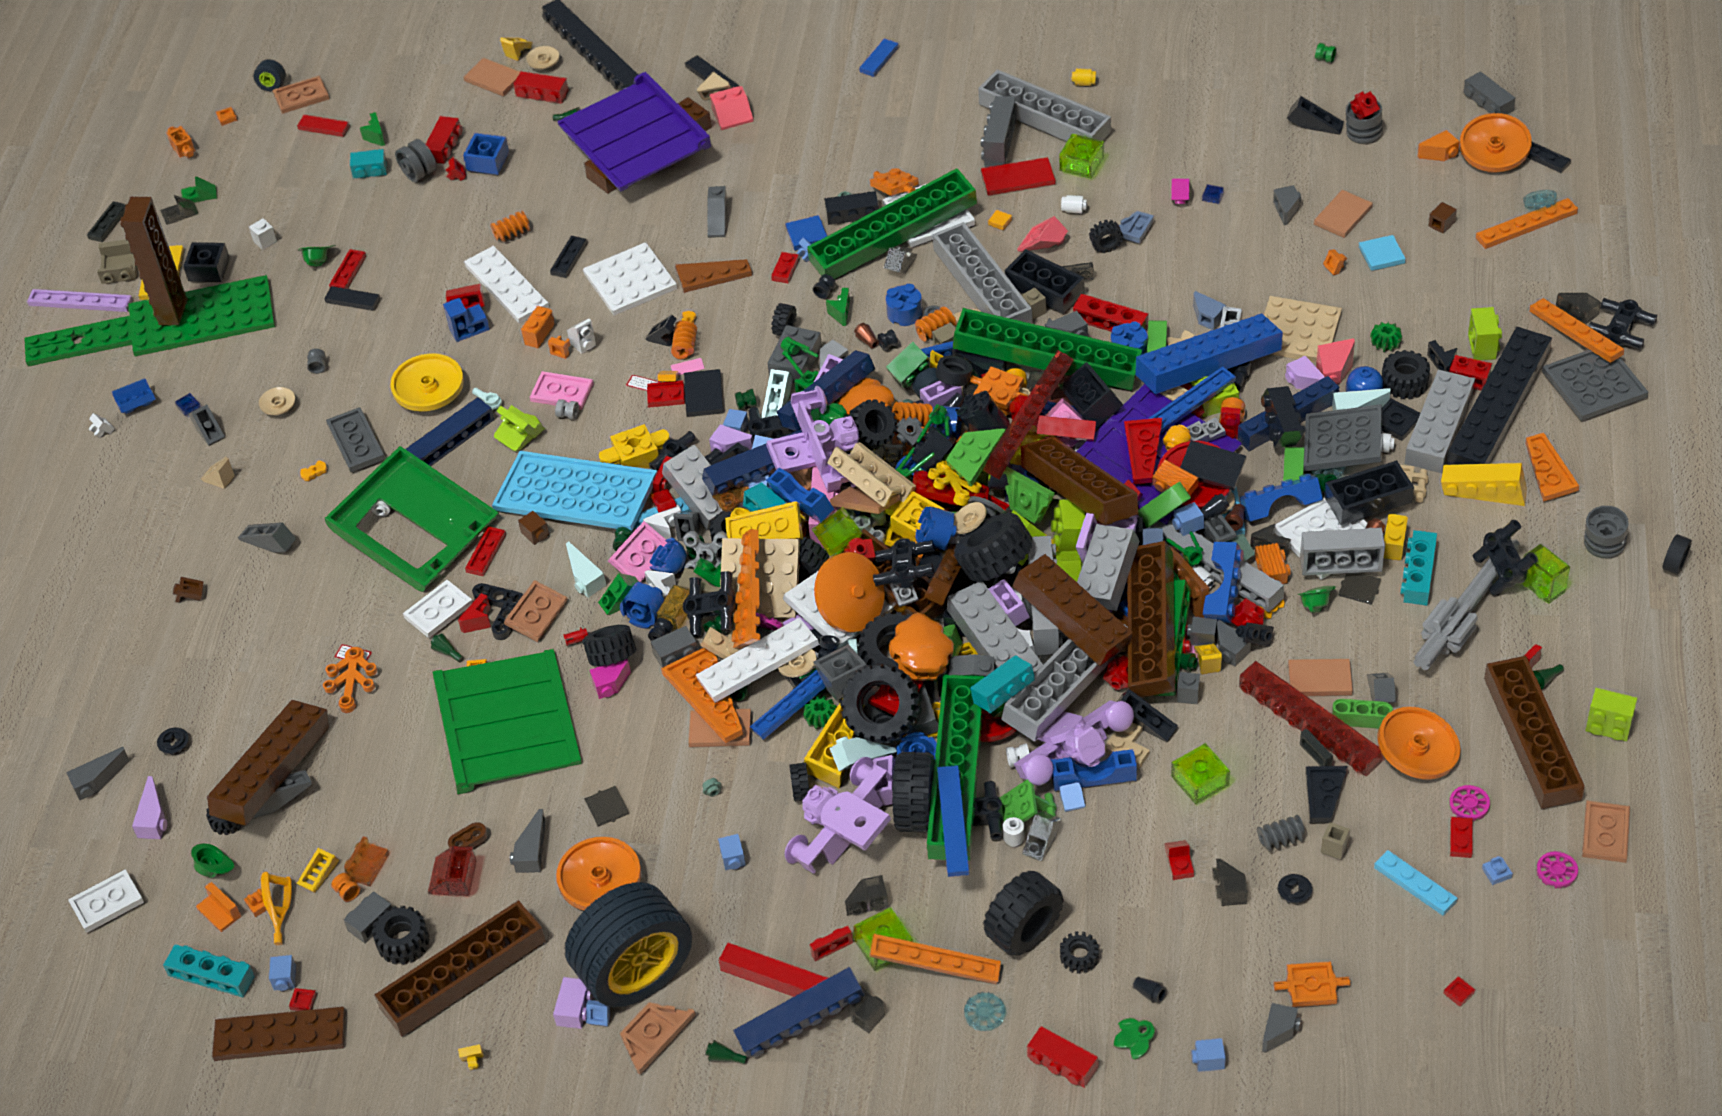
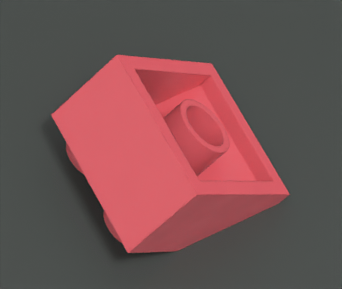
M742 86L710 94L712 111L721 130L753 122L748 99Z

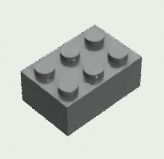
M786 325L767 363L770 377L771 369L787 371L793 377L792 383H795L794 381L801 376L789 360L782 355L784 350L781 349V342L784 338L791 337L795 341L808 346L809 350L819 355L822 348L821 333ZM799 350L795 355H790L803 374L807 370L811 371L817 359L802 350Z

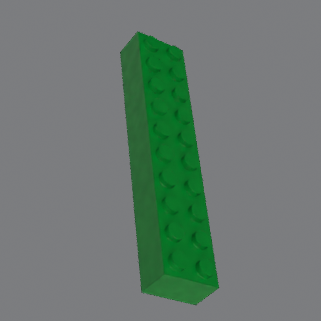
M956 168L807 246L809 261L821 276L828 274L835 279L977 204L976 189L960 170Z
M967 308L962 309L954 332L952 347L953 349L1071 376L1085 362H1088L1107 385L1131 391L1136 378V357L1142 353V349Z
M943 675L927 836L928 859L946 860L937 767L958 766L968 861L971 860L984 709L974 704L970 688L982 680L984 676Z

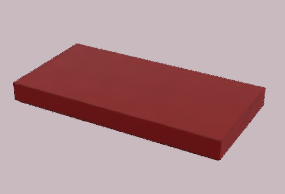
M1048 157L981 168L987 196L1055 185V177Z

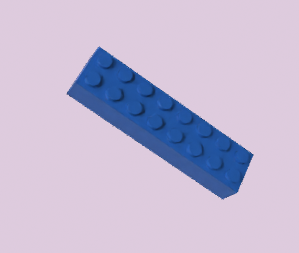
M1262 313L1257 314L1253 317L1137 356L1135 375L1157 394L1209 376L1222 366L1229 369L1280 351L1282 349L1283 331Z

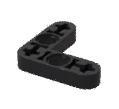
M484 583L475 585L472 589L474 600L482 593L489 596L488 600L491 606L501 608L491 627L493 637L496 640L507 639L513 629L504 625V620L506 619L504 616L513 610L523 594L518 591ZM497 595H504L500 600L494 599Z

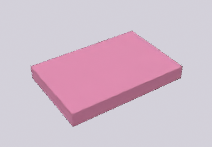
M542 371L530 395V401L555 406L559 399L566 400V402L576 401L579 404V410H582L594 382L593 379Z
M643 521L610 557L608 562L622 574L635 576L641 582L645 578V571L651 570L649 566H652V564L649 562L653 553L659 545L664 546L667 544L666 539Z

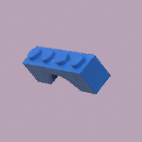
M780 467L766 480L776 495L787 503L797 501L802 512L819 522H822L834 510L824 493L814 487L810 491L806 490L790 473Z
M1310 474L1301 475L1295 481H1292V479L1284 480L1278 486H1264L1263 490L1258 492L1250 490L1245 492L1244 496L1239 497L1241 504L1245 507L1244 518L1248 521L1267 517L1272 503L1281 496L1292 495L1303 505L1323 500L1318 478Z
M1214 542L1211 560L1217 569L1224 572V579L1218 590L1205 596L1203 616L1205 618L1231 623V618L1235 615L1234 599L1238 596L1237 580L1241 577L1239 566L1244 557L1243 550H1241L1237 542Z
M1133 749L1114 751L1107 759L1093 767L1078 763L1071 757L1051 760L1053 764L1052 781L1054 791L1060 790L1061 786L1073 783H1080L1081 787L1137 780V764Z

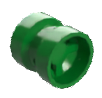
M1319 43L1315 51V59H1324L1326 62L1332 63L1336 56L1337 47H1328L1324 43Z

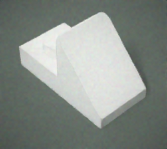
M677 505V507L647 517L643 521L661 536L668 539L671 538L670 528L675 526L673 515L681 511V509Z
M651 570L645 571L647 585L660 588L663 592L665 608L672 606L671 597L673 594L671 589L676 586L674 574Z

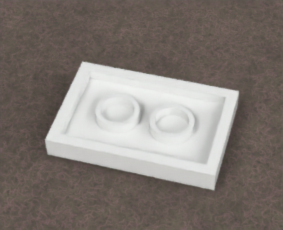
M446 580L405 611L403 616L426 637L430 638L467 610L473 602L460 589Z
M126 870L68 899L86 933L144 903Z

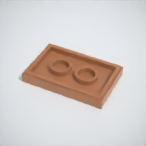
M482 58L464 76V81L504 96L514 87L513 83L520 72Z
M320 76L273 90L282 114L329 100L328 93Z
M1341 190L1314 219V225L1345 238L1368 213L1373 203L1345 190Z
M850 486L831 498L830 503L833 507L880 514L900 500V494L892 495L887 506L883 507L857 486L855 488Z
M534 580L504 620V625L538 642L567 603L568 597Z
M1350 659L1288 660L1290 696L1352 695Z
M735 709L743 735L728 743H725L695 710H691L689 747L749 746L751 709Z
M1586 801L1582 857L1626 863L1630 806Z

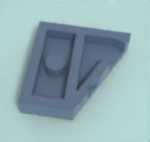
M1137 211L1131 214L1130 217L1121 220L1119 227L1122 231L1123 239L1140 243L1152 225L1154 216Z

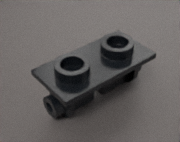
M1247 622L1246 626H1238L1235 632L1239 637L1243 638L1245 643L1270 646L1274 627Z

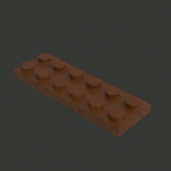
M343 1006L215 1019L212 1058L214 1061L343 1049L345 1008Z

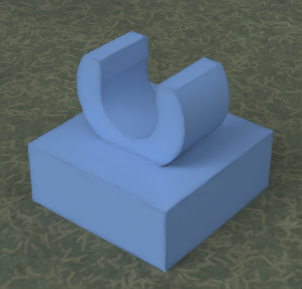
M802 238L799 244L803 248H800L797 254L804 261L808 262L807 246L811 245V243Z
M1500 856L1492 858L1490 862L1484 863L1482 866V870L1492 885L1512 878L1513 873Z
M588 1000L586 1004V1023L608 1026L610 1022V1006L603 1005L598 1001Z

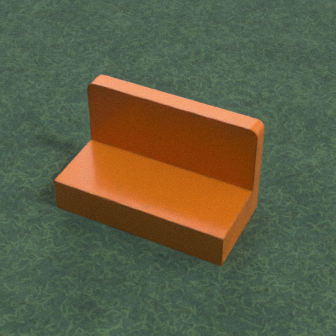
M210 882L205 886L209 896L200 902L196 908L220 932H223L237 921L241 915L236 904L216 885Z

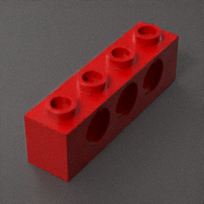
M1085 294L1080 295L1073 307V312L1077 311L1089 326L1112 332V328L1131 322L1140 323V326L1145 330L1148 328L1149 313Z

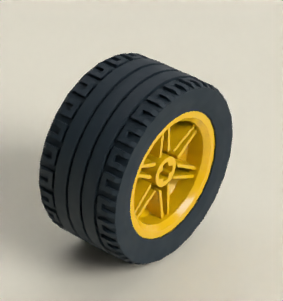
M633 882L608 891L597 898L580 914L567 935L565 958L575 974L599 1003L610 1007H624L648 998L665 986L677 974L691 950L692 931L689 924L658 887L645 882Z

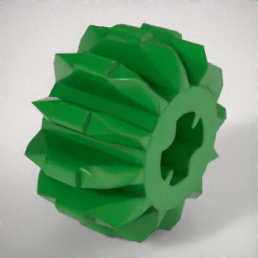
M1389 321L1387 324L1380 322L1379 325L1374 326L1370 334L1372 345L1376 346L1377 350L1383 349V352L1385 350L1392 352L1393 348L1398 349L1402 341L1401 328L1397 327L1396 323L1391 325Z
M816 696L815 700L811 699L808 704H805L804 719L809 727L814 726L816 730L819 727L824 728L837 706L832 699L827 700L826 696L822 699Z

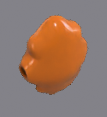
M865 377L843 394L837 404L842 405L849 415L853 408L869 399L871 401L877 399L878 403L883 401L886 407L889 405L891 408L895 400L889 388L881 385L878 380Z
M915 613L895 627L896 636L889 643V653L891 658L899 664V669L908 674L912 681H934L940 674L946 671L948 660L953 655L954 645L953 641L943 633V625L930 619L925 614Z

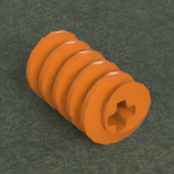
M522 210L521 213L516 212L515 216L509 215V219L505 217L502 221L498 220L496 224L491 223L490 225L496 240L500 238L503 242H505V236L511 239V233L515 237L518 236L517 230L521 234L524 233V227L527 231L530 230L529 221Z
M943 306L939 310L929 313L928 316L916 320L915 328L919 338L925 342L927 340L926 336L931 339L932 332L948 323L956 326L957 323L953 313Z
M681 320L675 323L671 353L677 359H685L694 353L697 326L690 321Z
M897 401L892 407L897 424L903 418L907 419L910 416L912 419L914 417L922 423L921 427L926 426L930 419L929 415L933 410L930 404Z

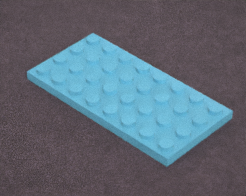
M519 451L492 507L496 511L527 515L534 511L541 518L614 529L626 527L632 531L653 488L652 483L657 470Z

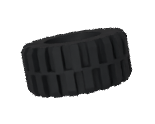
M1004 512L985 519L976 529L966 533L959 540V543L956 544L954 556L970 580L975 582L989 581L1003 573L1005 574L1009 569L1018 565L1025 558V555L1030 552L1033 538L1018 515Z
M890 612L885 613L883 617L880 615L875 617L874 621H869L860 634L858 647L860 658L867 665L874 666L875 664L882 663L899 668V664L883 655L879 648L890 643L896 636L895 627L900 622L907 620L911 615H902V612L891 614Z
M880 663L874 666H864V669L861 671L857 670L854 673L855 676L847 680L846 683L848 685L846 689L843 688L841 693L843 695V700H840V706L843 707L841 714L847 721L846 725L857 736L875 743H893L894 740L899 741L904 738L903 735L909 734L913 730L912 726L917 724L919 720L917 718L918 713H921L922 707H920L922 699L918 693L919 688L917 684L912 681L908 674L891 665ZM888 685L899 696L898 711L888 722H873L864 713V698L867 692L874 686Z
M901 752L895 758L892 811L894 827L900 832H928L935 765L934 755L929 752Z
M1027 871L1020 873L1019 876L1012 878L1011 882L1006 883L1003 889L997 893L994 901L990 903L989 910L985 914L986 919L983 920L984 932L989 939L1009 955L1017 956L1030 951L1032 947H1036L1048 935L1047 933L1050 929L1052 930L1055 921L1058 920L1059 913L1063 909L1062 903H1064L1061 890L1039 872Z

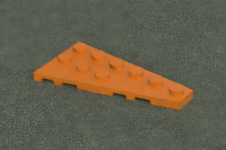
M756 529L746 531L741 539L743 553H741L739 559L741 572L738 574L737 579L740 585L735 599L738 605L737 611L734 613L735 630L732 633L733 648L742 649L760 640V634L756 633L757 625L759 626L760 617L756 616V612L759 609V578H755L756 571L759 569V562L755 561L759 551V530Z
M702 648L661 668L662 675L725 743L743 735L742 727L730 695L714 702L696 677V674L718 663L714 653L706 648Z

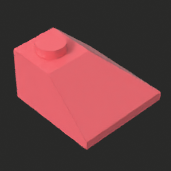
M1053 216L1033 226L1017 250L1022 252L1025 249L1037 250L1050 248L1054 245L1058 246L1065 240L1064 236L1068 230Z
M1354 338L1318 345L1316 368L1325 377L1329 376L1336 384H1340L1353 367Z

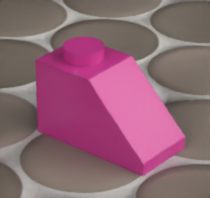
M1172 179L1171 200H1175V204H1185V200H1189V179Z
M628 658L615 664L599 666L589 670L599 699L618 693L631 673Z

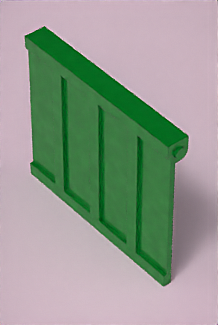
M554 649L445 671H432L457 795L471 792L476 784L581 764Z

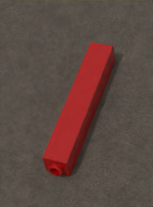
M729 942L718 959L722 972L792 997L828 979L825 976Z

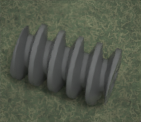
M1295 815L1294 818L1288 817L1286 821L1281 819L1278 823L1274 821L1271 823V826L1265 824L1263 829L1259 826L1257 827L1259 841L1269 852L1271 851V844L1276 849H1279V842L1285 847L1287 846V839L1292 844H1295V837L1300 842L1303 841L1304 825L1299 815Z

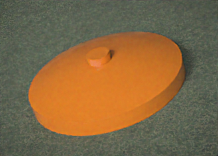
M1490 113L1476 117L1464 127L1460 136V151L1464 159L1475 168L1487 172H1504L1516 168L1526 160L1531 150V134L1528 128L1519 119L1507 114Z
M853 552L836 554L824 562L816 576L814 596L817 608L823 619L838 631L847 633L862 631L869 621H874V618L880 615L883 608L884 585L876 587L873 580V574L880 573L876 566L861 554Z
M1419 707L1395 709L1386 715L1378 729V745L1383 756L1393 767L1408 776L1418 779L1440 778L1448 774L1459 759L1460 743L1455 731L1443 718L1429 710Z
M593 837L575 844L563 855L557 867L556 879L563 898L575 908L585 910L597 898L621 885L640 882L641 867L635 851L625 842L612 837Z

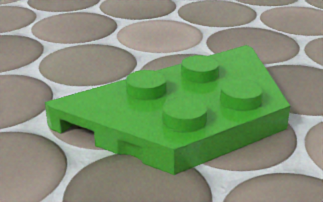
M994 429L964 433L947 457V465L952 470H955L960 477H963L969 486H973L991 459V455L995 453L1007 435L1006 430Z
M1009 467L1002 468V474L1007 475L1009 484L1005 488L1009 498L1010 510H1014L1034 524L1041 522L1054 497V492Z

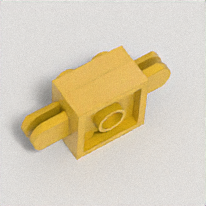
M645 424L612 435L610 436L612 447L600 451L599 460L602 463L647 469L650 466L649 463L659 456L658 450L663 449V444L670 440L669 432L662 429L649 433Z
M913 491L904 502L899 500L886 509L885 513L891 516V530L917 543L916 529L920 530L921 523H918V520L924 508L931 506L942 510L945 509Z

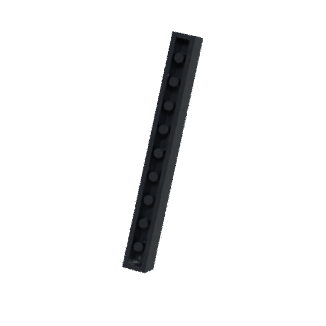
M553 0L542 6L543 20L548 22L552 29L556 30L562 38H565L569 45L573 46L578 54L582 55L588 63H591L594 69L599 71L603 78L607 79L614 88L621 91L634 84V79L639 74L561 0Z

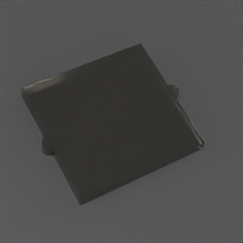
M1347 573L1344 580L1341 581L1342 586L1338 596L1372 605L1375 596L1379 594L1378 588L1381 578L1362 573Z
M616 786L603 791L599 790L598 793L584 798L598 827L611 821L615 822L616 819L629 814Z

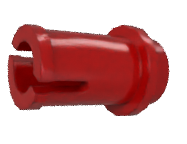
M580 627V630L563 634L566 646L581 642L588 635L586 628L582 629V627Z

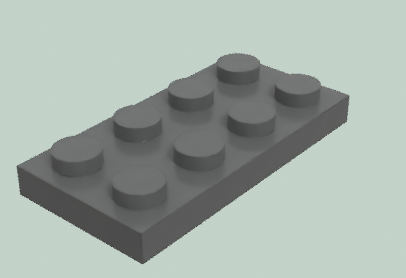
M360 407L326 420L350 473L385 460L384 454Z

